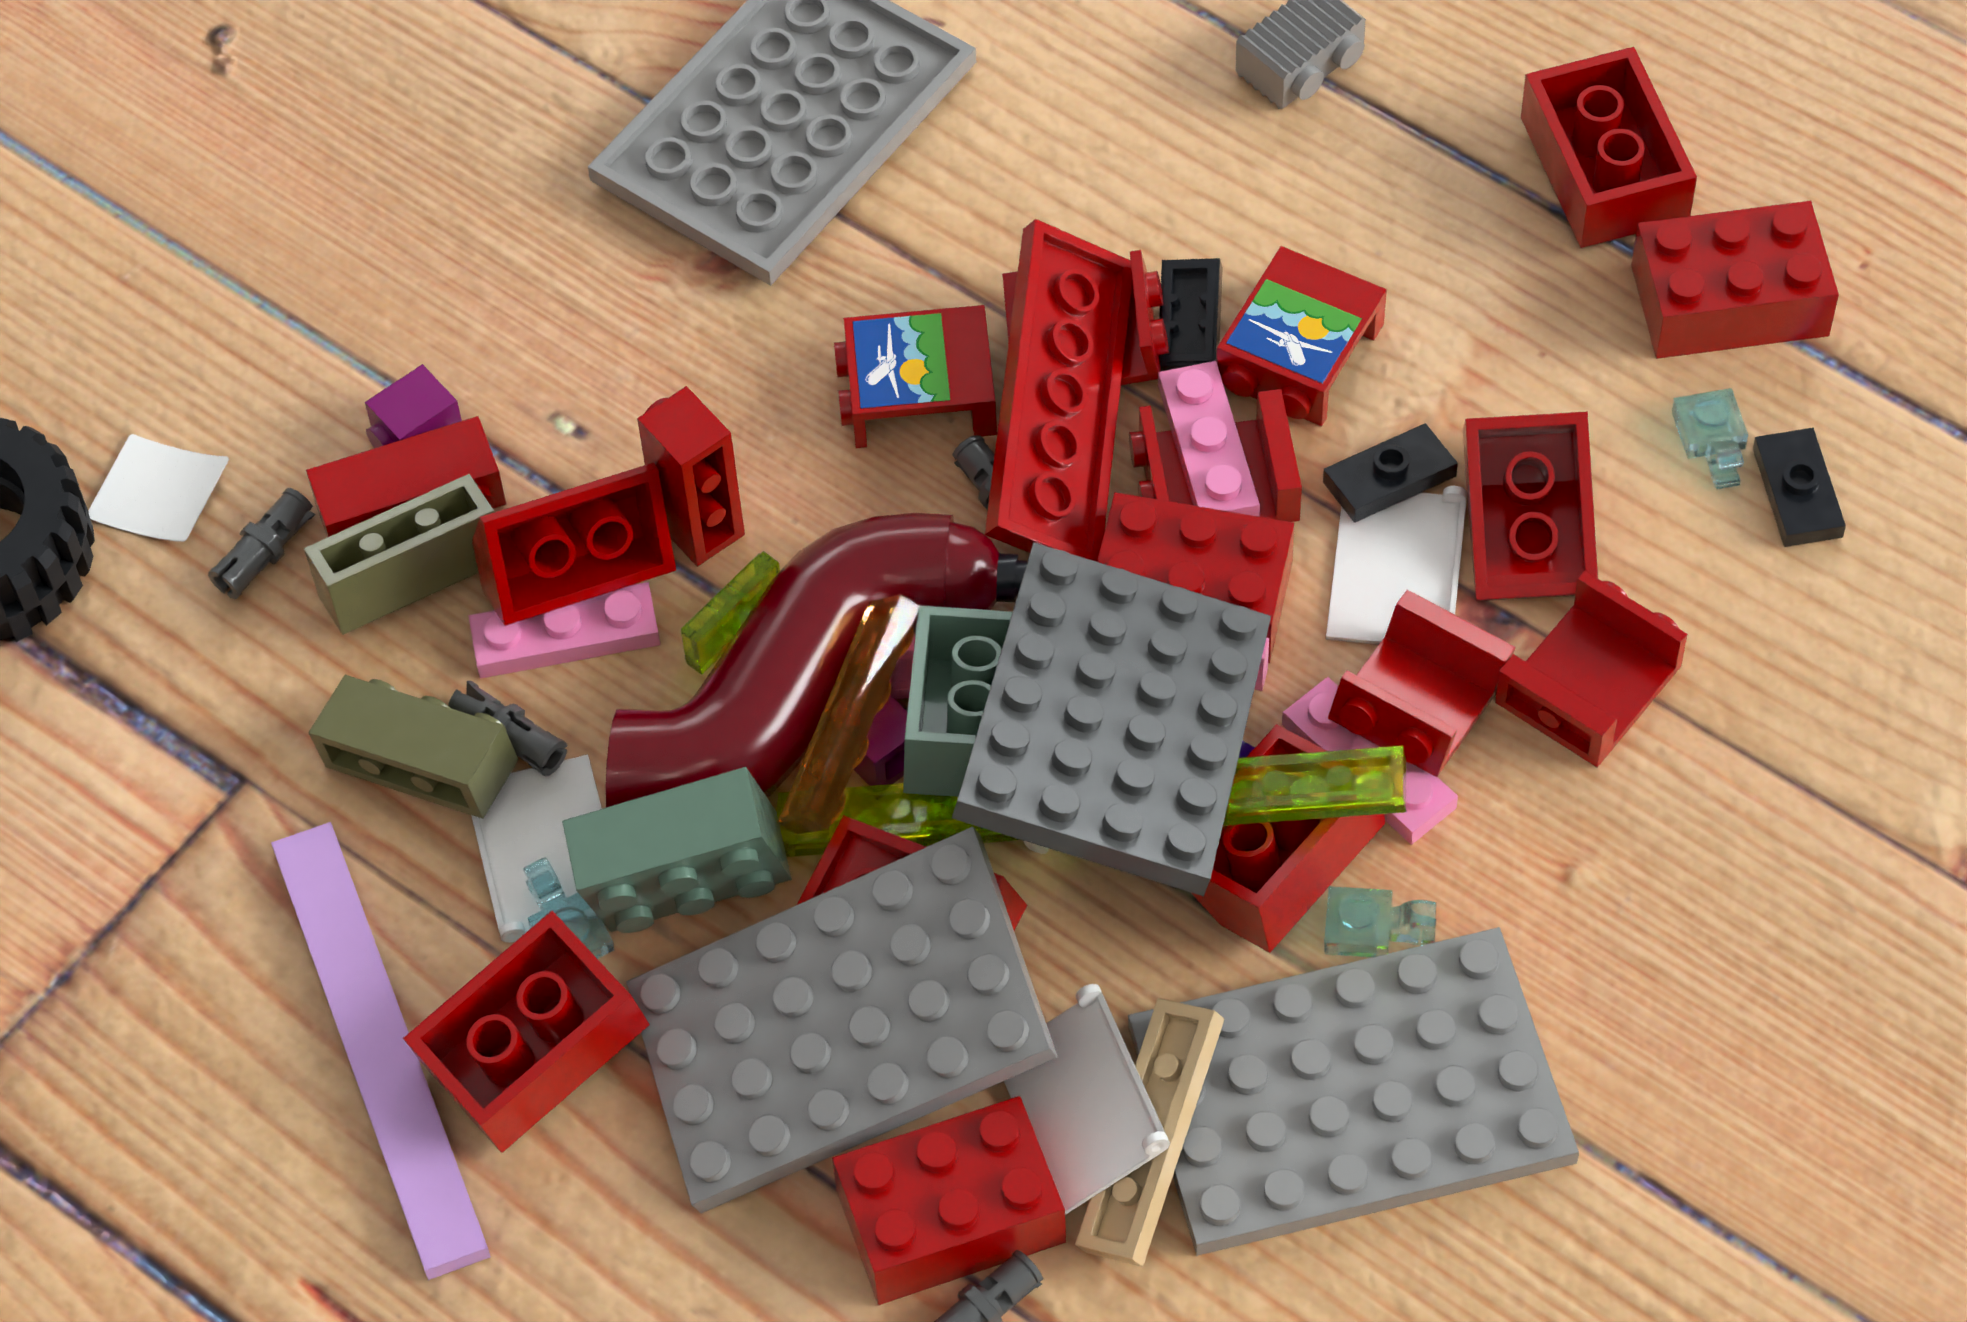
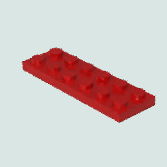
M1034 219L1023 228L985 535L1028 553L1031 552L1033 542L1097 562L1105 532L1132 289L1131 262L1129 259L1037 219Z

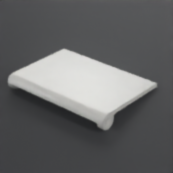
M1448 486L1443 490V495L1421 492L1355 523L1341 506L1326 632L1327 640L1379 645L1386 635L1396 603L1406 590L1455 614L1467 491L1464 488Z
M588 755L564 760L560 767L549 776L542 775L535 768L511 773L484 819L472 816L495 917L503 942L511 943L517 941L552 910L568 928L601 921L576 891L562 823L563 820L602 809Z
M1089 984L1080 988L1076 993L1078 1003L1046 1023L1058 1058L1004 1081L1010 1097L1020 1096L1065 1208V1215L1164 1152L1170 1145L1108 1004L1097 984Z

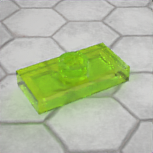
M764 551L761 554L759 553L681 628L686 664L702 675L721 657L772 579L780 572V565L777 560Z

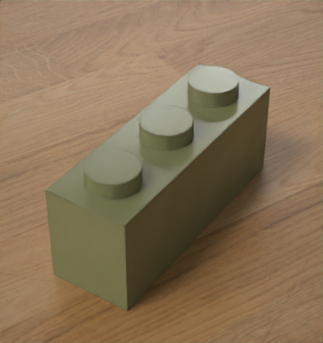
M470 474L304 548L318 596L342 635L479 573L472 539L479 517L494 513V509Z
M344 675L308 732L325 767L484 819L519 760L505 726L488 714L475 713L473 716L451 709L447 704L432 696H423L420 699L398 692L393 686L384 681L371 679L367 682L348 675Z

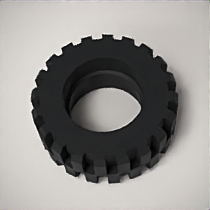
M0 418V509L9 510L21 515L12 531L0 541V640L14 636L16 642L33 634L31 629L33 626L41 621L47 626L62 613L59 605L64 600L69 603L74 600L83 586L80 576H86L90 571L94 557L90 547L95 542L86 503L74 470L70 468L65 454L57 445L47 443L45 435L34 428L23 426L19 431L16 421Z

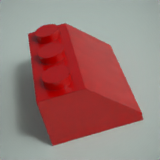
M654 462L481 516L472 539L482 591L504 626L676 571L658 467Z
M1276 724L1236 768L1211 879L1204 896L1195 893L1191 894L1221 926L1270 953L1386 823L1376 776Z

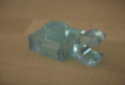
M1732 388L1674 398L1672 415L1687 458L1706 457L1716 489L1739 486L1741 481L1736 468L1743 467L1744 461L1741 450L1746 449L1748 432Z
M546 857L523 868L528 878L526 885L541 909L540 912L527 918L530 929L553 910L597 959L615 950L613 939L605 925L577 892L568 898L566 897L558 877Z
M1329 886L1324 952L1327 955L1376 957L1389 953L1390 941L1419 946L1435 943L1436 902L1412 900L1400 906L1392 907L1393 890Z

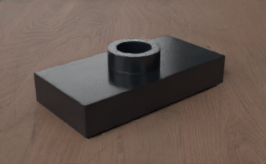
M1220 258L1162 260L1161 288L1163 306H1160L1159 319L1163 318L1169 353L1159 355L1160 372L1217 360V347L1220 343L1223 272Z
M1424 423L1324 468L1323 483L1355 523L1456 477L1458 463L1428 425Z
M1814 428L1755 437L1753 452L1784 547L1843 538L1846 524Z

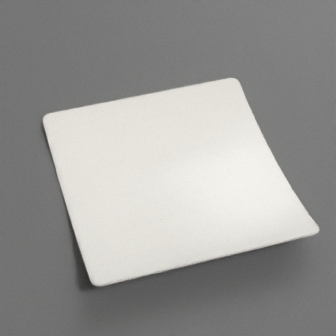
M131 434L88 510L90 519L138 535L184 542L191 533L229 458L227 456H215L182 450Z

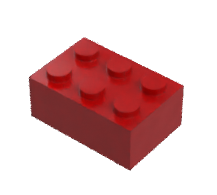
M1635 47L1525 74L1521 120L1580 248L1636 234L1637 224L1640 222L1691 216L1697 176Z
M1811 201L1640 222L1637 224L1631 267L1656 359L1830 336L1839 293Z
M1114 492L1097 562L1270 615L1271 620L1266 637L1269 638L1268 663H1270L1293 562L1295 523Z
M552 910L403 1037V1039L431 1075L495 1147L503 1153L650 1024L632 995Z
M1020 1096L832 1157L836 1191L878 1306L1001 1265L1016 1250L1028 1256L1066 1243L1065 1208Z

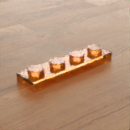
M901 594L870 601L862 616L777 821L778 824L796 834L829 830L830 825L838 819L844 809L846 802L844 791L851 773L861 763L867 753L869 746L867 735L874 717L888 701L892 690V685L889 681L897 661L908 650L914 637L912 625L920 606Z

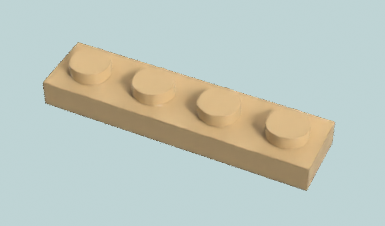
M1157 998L1135 1067L1170 1145L1164 1152L1090 1199L1075 1243L1084 1252L1143 1267L1225 1020L1215 1010Z

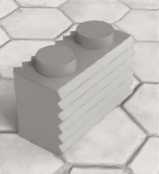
M1288 0L1286 5L1281 4L1278 11L1273 10L1270 17L1265 16L1261 23L1257 22L1253 29H1248L1245 35L1239 36L1236 41V72L1239 77H1244L1247 83H1252L1255 90H1260L1262 96H1267L1271 103L1275 102L1278 109H1283L1298 97L1302 100L1308 99L1319 89L1324 77L1338 67L1342 69L1351 67L1360 58L1365 46L1366 19L1343 0Z

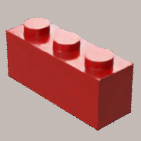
M685 386L669 398H661L655 401L643 415L637 418L644 463L647 465L654 462L658 467L670 538L698 567L743 537L745 530L731 432Z
M479 416L306 470L314 501L327 538L467 474L471 475L493 509L507 505L500 472Z

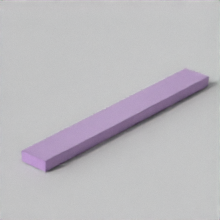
M331 822L272 842L277 862L427 1279L430 1280L490 1258L485 1238L420 1062L403 1039L409 1032Z

